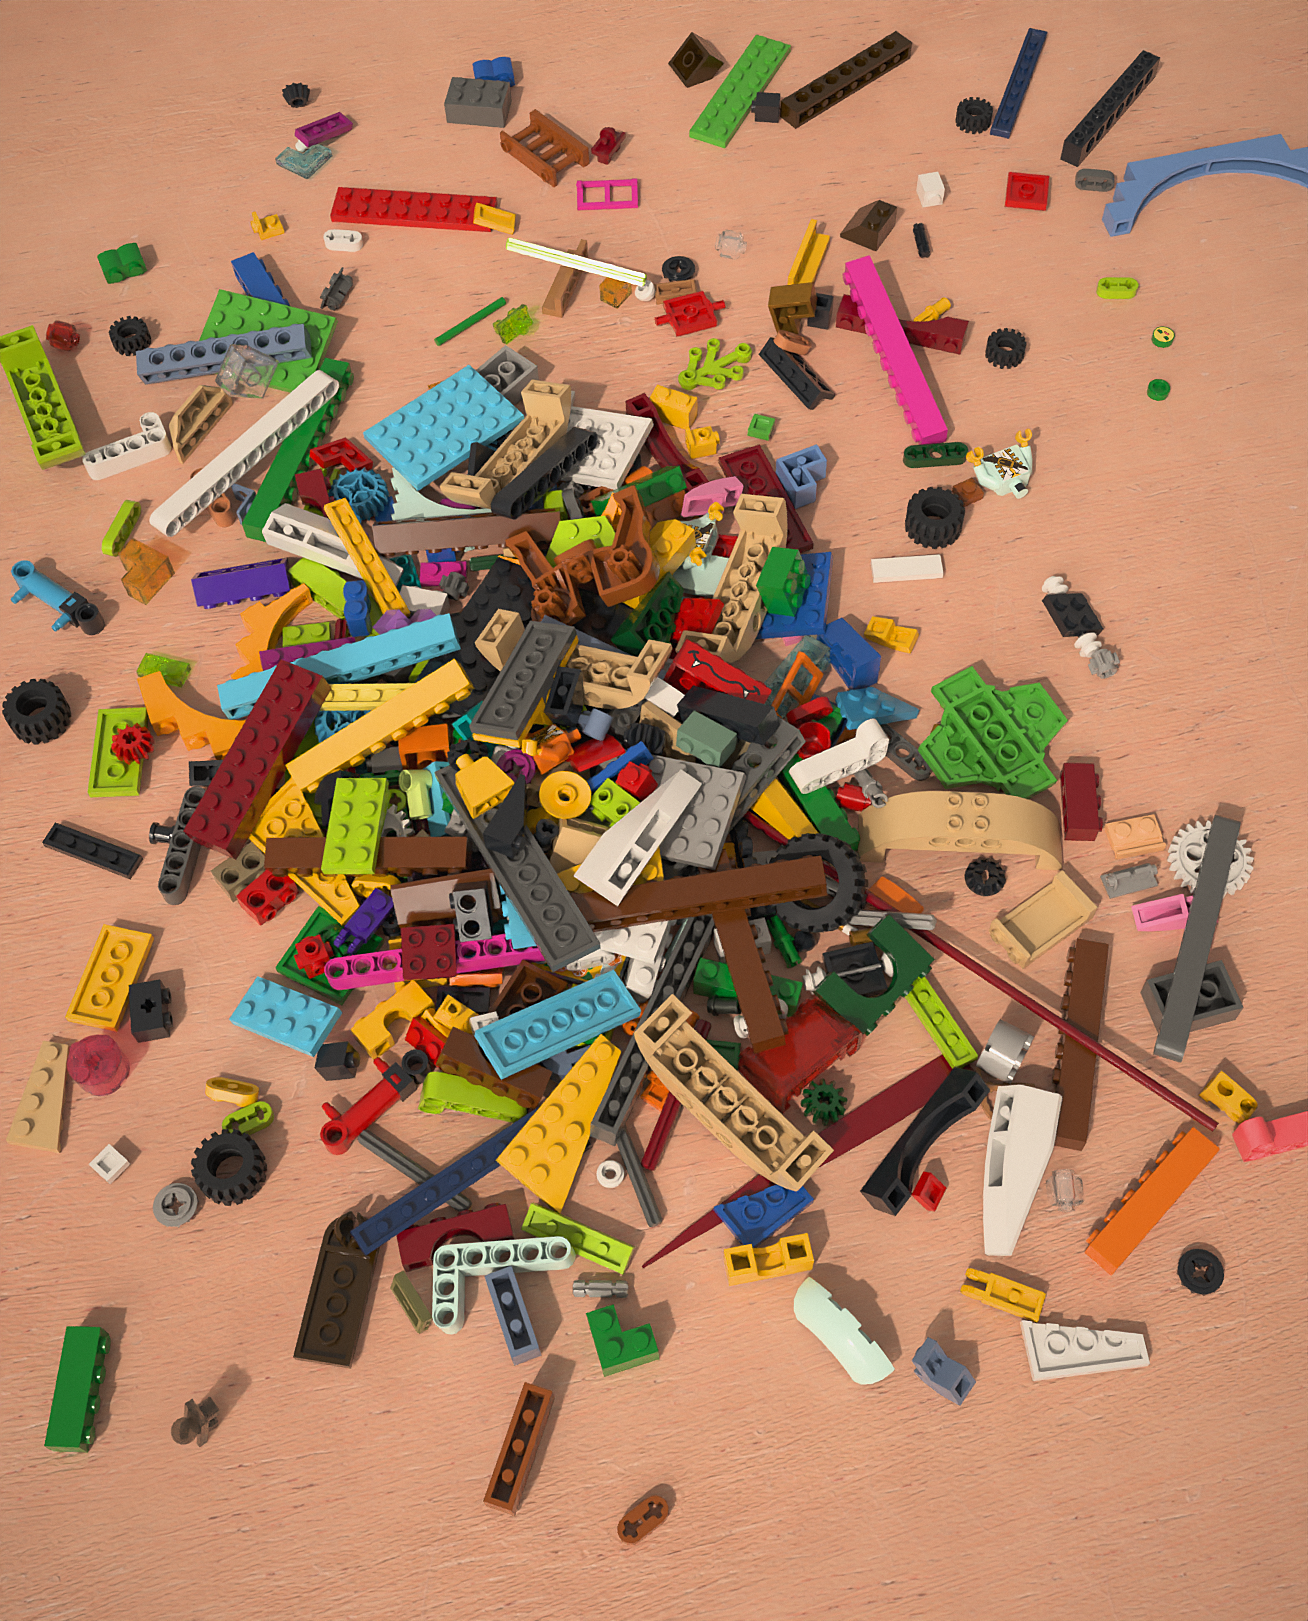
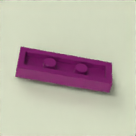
M337 112L295 129L294 136L308 148L352 130L353 123L341 112Z

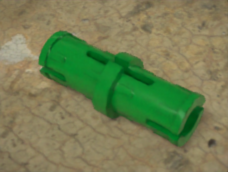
M777 916L771 917L772 922L768 919L766 924L775 940L773 944L776 949L780 950L787 968H793L797 966V963L800 964L802 962V958L793 944L794 938L792 934L788 933L782 920Z

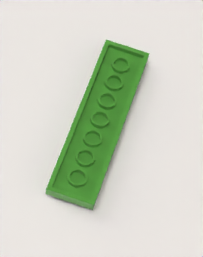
M755 35L689 130V137L725 149L750 113L752 100H756L757 92H764L791 52V45Z

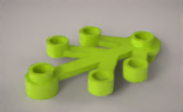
M715 338L709 339L707 341L708 352L704 366L696 370L697 363L702 359V350L698 347L691 348L689 350L690 361L688 368L679 374L678 382L685 390H693L697 385L714 387L718 390L725 387V377L736 381L741 380L744 369L738 365L733 366L731 369L722 367L734 361L739 363L749 362L752 358L751 347L746 343H740L734 352L714 361L716 353L720 350V341ZM708 374H709V375H715V376L713 377V379H712V378L704 377V376H706V375H708Z

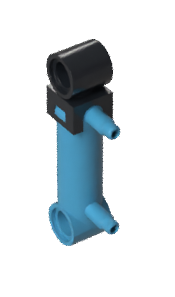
M22 560L14 564L11 573L20 588L11 598L14 604H17L31 593L62 614L51 626L55 632L63 628L68 622L76 628L80 626L87 635H96L102 632L105 622L96 605L88 603L87 599L77 592L71 593L38 571L32 562Z

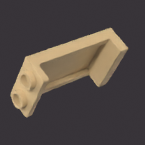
M1062 870L1054 876L1052 883L1002 919H994L991 922L989 932L992 940L998 945L1001 944L1007 951L1011 961L1015 964L1018 963L1024 969L1093 919L1098 907Z

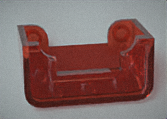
M807 998L799 1005V1010L786 1020L789 1034L785 1035L786 1045L755 1054L753 1048L749 1046L738 1056L740 1059L738 1070L781 1114L791 1107L788 1103L795 1096H800L802 1089L838 1059L842 1061L846 1054L851 1057L860 1050L863 1033L854 1024L817 998L812 1000Z

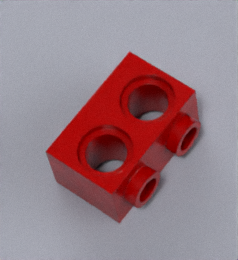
M266 870L236 895V898L241 908L262 926L266 921L272 920L282 907L293 902L299 891L295 881L289 876L276 877ZM283 885L281 889L275 890L276 887ZM264 902L263 905L255 907L258 903Z

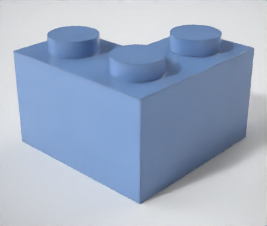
M817 444L776 459V475L795 509L815 502L817 488L815 481L826 477L827 459Z

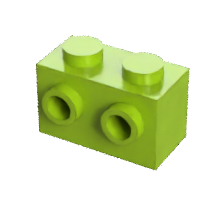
M609 778L591 796L590 805L593 807L592 814L602 822L605 819L611 823L609 825L610 828L640 804L639 801Z

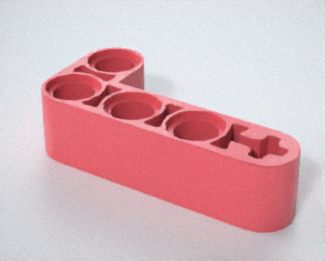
M1308 1111L1265 1122L1263 1117H1255L1241 1123L1232 1134V1137L1244 1162L1253 1161L1308 1146Z

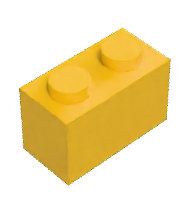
M657 385L649 398L656 407L663 423L681 429L691 428L698 415L697 397Z

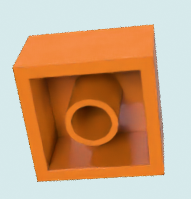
M448 724L414 727L406 731L407 735L398 740L403 770H423L434 761L448 762L447 752L451 749Z

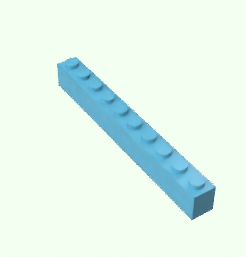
M448 613L437 615L432 619L422 622H414L400 629H392L381 635L369 636L352 644L347 643L336 649L321 651L307 658H298L291 663L322 675L328 684H351L460 650L461 646L455 624ZM276 666L217 685L221 709L229 720H235L250 714Z

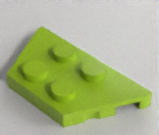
M606 516L559 521L546 559L554 568L556 566L554 562L555 557L589 539L594 540L597 548L612 546L616 532Z

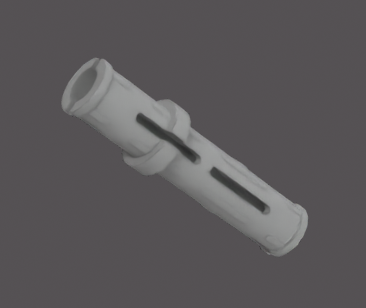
M867 768L853 774L862 787V793L867 799H870L873 806L876 808L884 807L886 805L884 801L887 802L888 798L883 793L879 781H875Z

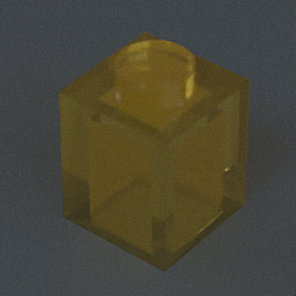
M606 277L599 285L600 300L616 309L632 294L631 283Z

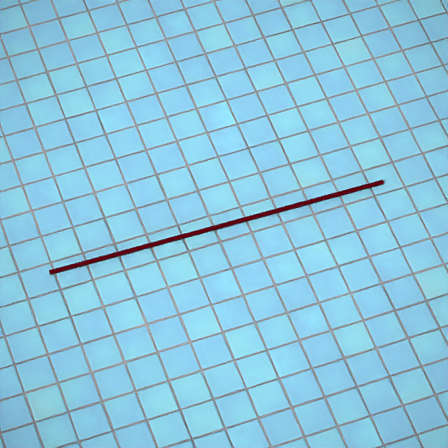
M750 811L744 814L743 819L747 820L748 823L781 845L785 846L788 844L787 840L789 839ZM822 860L824 873L839 883L836 869ZM865 888L864 894L867 895L865 901L880 911L901 912ZM909 929L1212 1132L1219 1124V1122L931 931Z

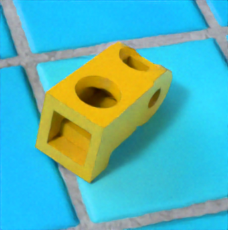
M1222 1070L1211 1078L1199 1094L1206 1102L1211 1101L1239 1124L1249 1120L1258 1108L1256 1100Z

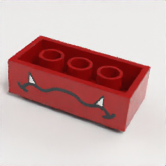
M688 639L685 640L663 678V681L684 695L694 685L765 704L772 692L763 682L754 680L746 675L743 670L734 668L720 656L711 654L703 649L700 644L691 642Z

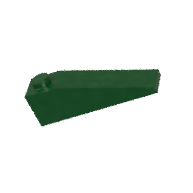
M670 572L664 574L612 637L611 641L619 650L638 657L649 639L672 645L670 638L671 634L675 632V615L680 610L684 588Z

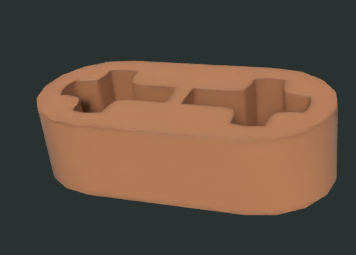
M779 330L773 340L781 349L800 355H806L812 346L811 342L805 337L785 330Z

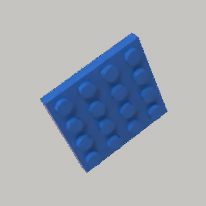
M832 552L800 554L811 578L810 586L804 592L801 607L797 609L795 617L771 614L767 611L755 639L825 634L833 567Z

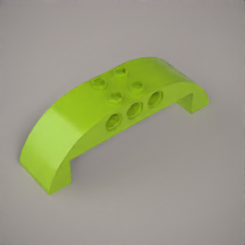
M31 325L0 336V363L8 378L31 438L32 449L41 469L46 470L85 456L84 446L34 326Z

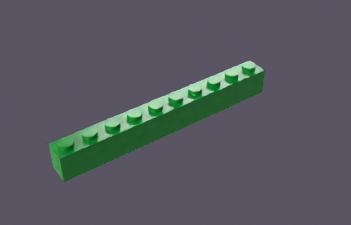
M329 358L324 359L319 370L339 382L338 391L328 402L284 439L242 522L247 538L266 542L262 530L271 512L285 503L291 505L292 501L296 500L298 487L295 474L307 472L314 463V460L309 457L310 449L322 445V440L325 434H328L333 418L338 414V407L341 401L345 400L349 385L351 386L353 383L354 374L351 371L350 363Z

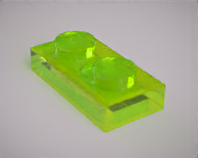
M145 653L136 673L138 677H143L160 671L166 684L182 688L191 667L189 663Z

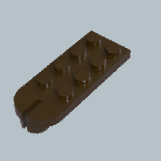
M352 1211L342 1214L329 1224L324 1233L293 1355L295 1360L349 1369L352 1367L380 1249L379 1246L365 1256L354 1237L351 1238L352 1234L350 1231L354 1228L355 1220H358L359 1225L368 1220L359 1212L357 1217H355Z

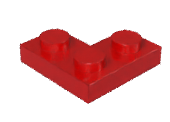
M346 437L310 449L309 457L323 469L342 463L351 472H354L355 468L361 471L365 467L368 471L373 467V461Z

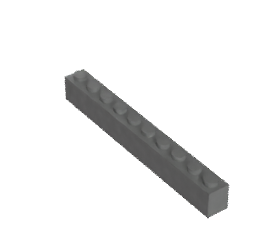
M712 914L688 918L635 1031L671 994L680 1002H683L695 976L699 959L704 957L714 935V929H716ZM634 1033L590 1124V1136L612 1146H616L647 1079V1074L651 1070L637 1045Z

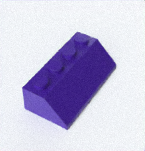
M288 557L196 573L191 582L197 607L204 606V609L218 607V603L227 602V605L241 603V599L250 598V601L264 599V595L273 594V597L284 596L292 588L288 574Z

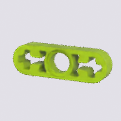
M131 500L123 502L102 541L103 554L114 557L120 554L140 517L141 505L139 502Z

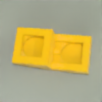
M872 616L864 632V637L893 650L911 654L919 633L917 629L895 626V622L892 619Z

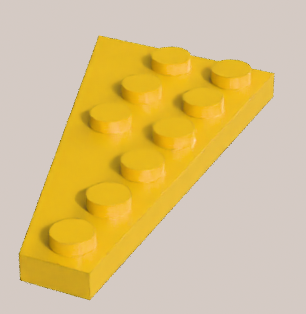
M292 777L269 800L249 836V839L264 853L266 838L325 837L303 792L299 790ZM288 873L290 878L344 928L361 906L345 874H338L337 877L322 876V873H313L312 877H301L297 873Z
M602 1034L595 1039L496 1159L500 1165L553 1211L560 1214L588 1142L590 1124L609 1086L621 1051Z

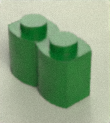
M128 243L120 246L117 250H107L97 256L108 284L118 283L127 277L139 276L147 271L137 243Z

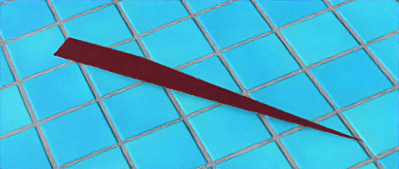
M943 1054L818 1133L834 1150L819 1168L887 1130L925 1106L953 1070ZM968 1064V1065H966L965 1067L962 1068V1069L974 1071L973 1068L970 1066V1064ZM760 1174L721 1204L725 1205L736 1201L737 1198L762 1192L764 1189L777 1184ZM711 1210L644 1263L642 1268L647 1267L692 1239L718 1226L723 1221L714 1210Z

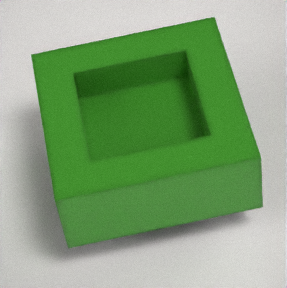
M754 414L747 436L769 441L775 426V419Z

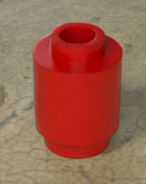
M845 783L844 788L839 787L836 801L840 802V807L862 812L872 804L870 799H867L862 793L861 786Z

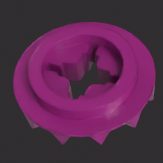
M514 749L507 751L499 758L496 765L514 783L518 778L513 773H510V771L514 770L513 761L519 768L523 767L519 771V775H525L526 784H531V780L536 774V763L530 755L523 753L522 750Z

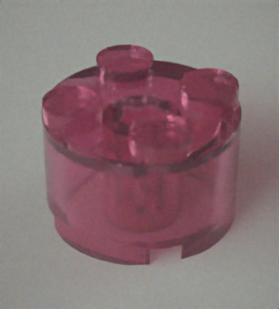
M97 1034L87 1036L73 1043L69 1049L70 1053L67 1059L68 1072L80 1088L91 1095L106 1096L114 1093L121 1087L120 1084L129 1075V1060L119 1045L109 1035Z

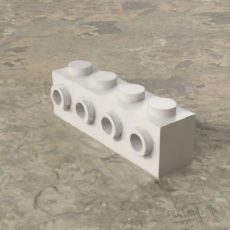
M677 919L671 920L655 964L634 958L629 960L623 984L637 1002L644 1003L653 994L659 981L656 980L658 971L661 972L666 961V957L663 956L664 949H668L672 940V934L669 933L670 927L675 925Z

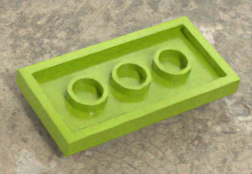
M146 707L98 709L88 785L90 798L139 796L144 758L140 759V765L135 761L128 765L125 761L121 762L117 759L111 744L113 743L112 736L118 735L117 728L125 729L126 723L131 727L138 723L141 727L145 726L147 728L148 712Z
M337 778L321 867L324 874H375L389 785L387 778Z

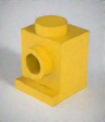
M711 426L690 430L689 427L685 428V444L690 459L716 454V445L720 444L717 431L713 432Z

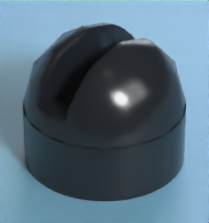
M796 932L794 936L796 950L798 952L811 951L816 944L814 935L810 932Z

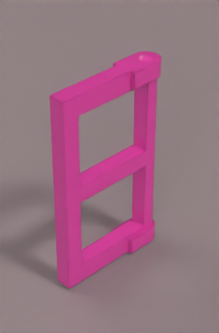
M637 178L598 181L577 180V210L638 208ZM631 186L632 201L610 202V187ZM605 187V202L583 203V188Z

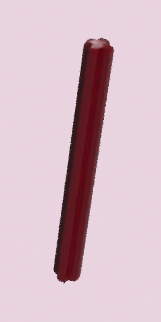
M697 1020L694 1030L707 1040L712 1025L706 1020ZM670 1091L641 1161L642 1167L649 1171H655L681 1106L679 1100Z

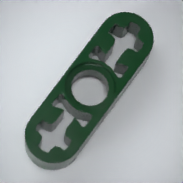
M961 442L911 445L904 450L903 463L909 468L961 465L967 460L968 447ZM937 452L941 457L933 458L930 456V453Z

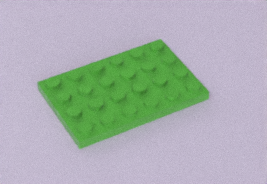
M219 289L199 341L211 337H227L230 334L239 335L250 331L269 330L272 327L282 328L292 324H304L310 334L312 358L214 373L291 393L309 376L320 369L338 320L336 317Z

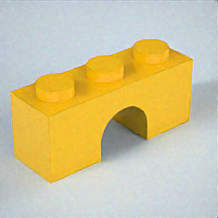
M412 980L410 983L400 986L391 998L380 1002L367 1017L357 1020L354 1027L351 1028V1032L355 1040L374 1060L395 1045L392 1035L388 1031L393 1021L406 1019L411 1022L413 1017L422 1016L426 1009H435L432 999Z
M808 1233L780 1238L778 1243L769 1247L752 1248V1244L724 1249L723 1260L729 1286L809 1271L813 1269L814 1264Z

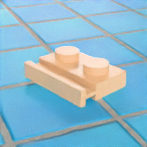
M1154 814L1107 823L1104 827L1111 849L1114 850L1116 860L1165 850L1166 844L1162 840V833Z

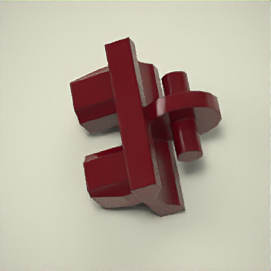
M604 127L600 131V138L591 148V154L596 155L598 162L605 165L610 163L612 155L619 151L621 148L620 144L626 138L625 132H616L613 127Z

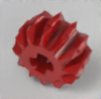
M126 723V728L123 730L117 728L118 735L112 736L113 743L111 744L117 759L121 762L125 761L128 765L133 761L140 765V759L142 758L149 760L148 753L154 752L153 744H155L149 729L145 726L141 727L138 723L133 727Z

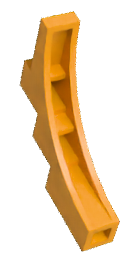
M304 583L291 589L287 594L272 601L266 607L259 601L240 613L245 628L251 634L235 644L246 666L240 667L231 674L232 679H239L251 673L263 671L259 651L275 649L279 638L283 634V627H287L302 610L313 603L310 590Z
M160 671L137 678L151 725L157 736L169 734L179 729L188 751L200 749L210 744L216 760H224L246 720L220 719L190 708L174 695L166 685Z

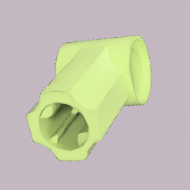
M403 770L399 775V786L403 792H406L410 819L420 820L432 817L429 790L432 787L431 773L428 770Z

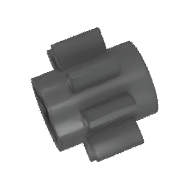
M450 572L448 577L443 575L439 586L443 589L442 592L447 593L448 598L452 600H458L460 596L466 597L469 589L468 583H465L466 577L456 572Z

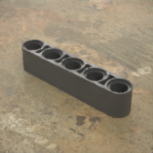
M199 786L189 788L184 794L158 881V889L165 901L170 905H179L186 899L201 848L200 844L194 842L183 832L199 802H196L201 800L206 792Z

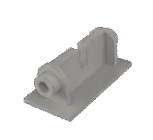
M1150 863L1100 876L1110 899L1158 886L1154 877L1158 873L1155 864L1151 865Z

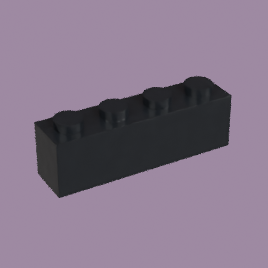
M694 685L677 704L683 723L693 711H696L737 733L738 739L763 746L780 726L773 706Z

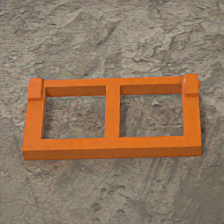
M798 651L791 669L771 704L775 711L780 706L786 692L799 703L797 706L799 707L811 700L824 674L805 653ZM801 664L813 675L803 696L791 685Z

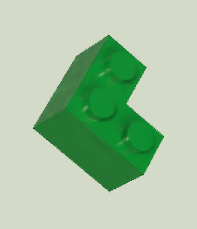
M614 1304L586 1313L604 1377L659 1359V1351L650 1323L622 1332Z

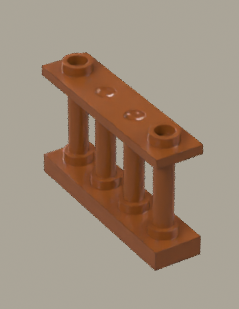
M536 109L530 112V125L511 137L503 130L500 132V145L503 151L509 153L554 188L557 186L556 173L573 162H577L583 168L590 164L589 148ZM534 132L540 135L539 138L525 147L519 143ZM547 142L554 145L540 156L532 153ZM560 152L567 155V157L552 167L546 163V161Z

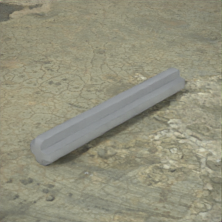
M860 910L858 915H854L848 924L875 926L883 916L889 914L902 928L935 929L937 919L933 914Z

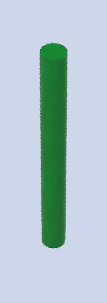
M503 297L497 299L434 339L437 346L442 345L506 305L505 299Z

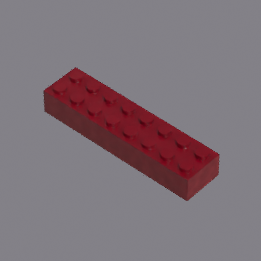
M280 659L183 830L194 842L235 860L238 858L287 769L285 765L293 759L331 690L330 685L322 675Z

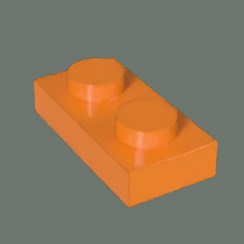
M504 967L457 973L456 977L450 978V985L472 987L473 985L483 984V987H497L499 984H503L505 977Z

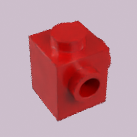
M630 761L619 772L616 784L640 803L652 794L658 786V783L652 776L653 771L642 763L636 765Z

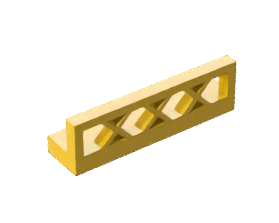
M810 220L789 273L787 285L809 282L814 284L830 242V236L816 233L817 220Z

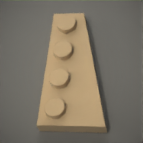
M49 1041L42 1042L6 1138L9 1144L55 1153L61 1152L60 1135L64 1124L62 1119L63 1106L66 1105L65 1087L68 1081L71 1057L69 1045Z

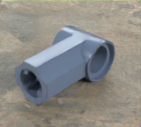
M593 709L592 712L584 710L579 717L576 728L581 733L603 741L614 718L597 709Z

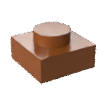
M973 478L960 482L952 488L953 494L956 493L959 496V500L963 501V507L975 503L984 497V492Z

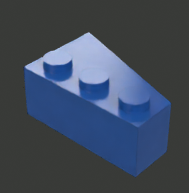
M843 618L827 624L825 634L817 635L816 643L849 690L864 689L876 684L880 672L881 655Z

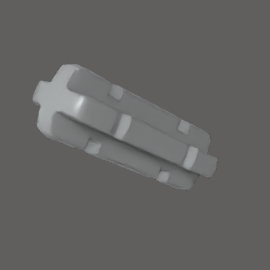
M575 1280L573 1282V1295L575 1297H585V1295H589V1297H612V1295H616V1298H626L628 1296V1282L626 1280H616V1283H612V1280H589V1283H586L585 1280Z

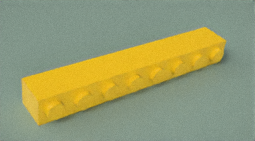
M453 659L285 766L300 791L307 794L309 792L310 794L315 793L322 779L328 774L339 770L344 771L351 766H359L365 761V757L371 753L377 754L383 751L387 743L405 737L407 735L406 731L414 726L418 728L426 724L428 718L435 713L441 714L448 710L449 704L456 700L466 699L470 696V691L475 689L461 664Z

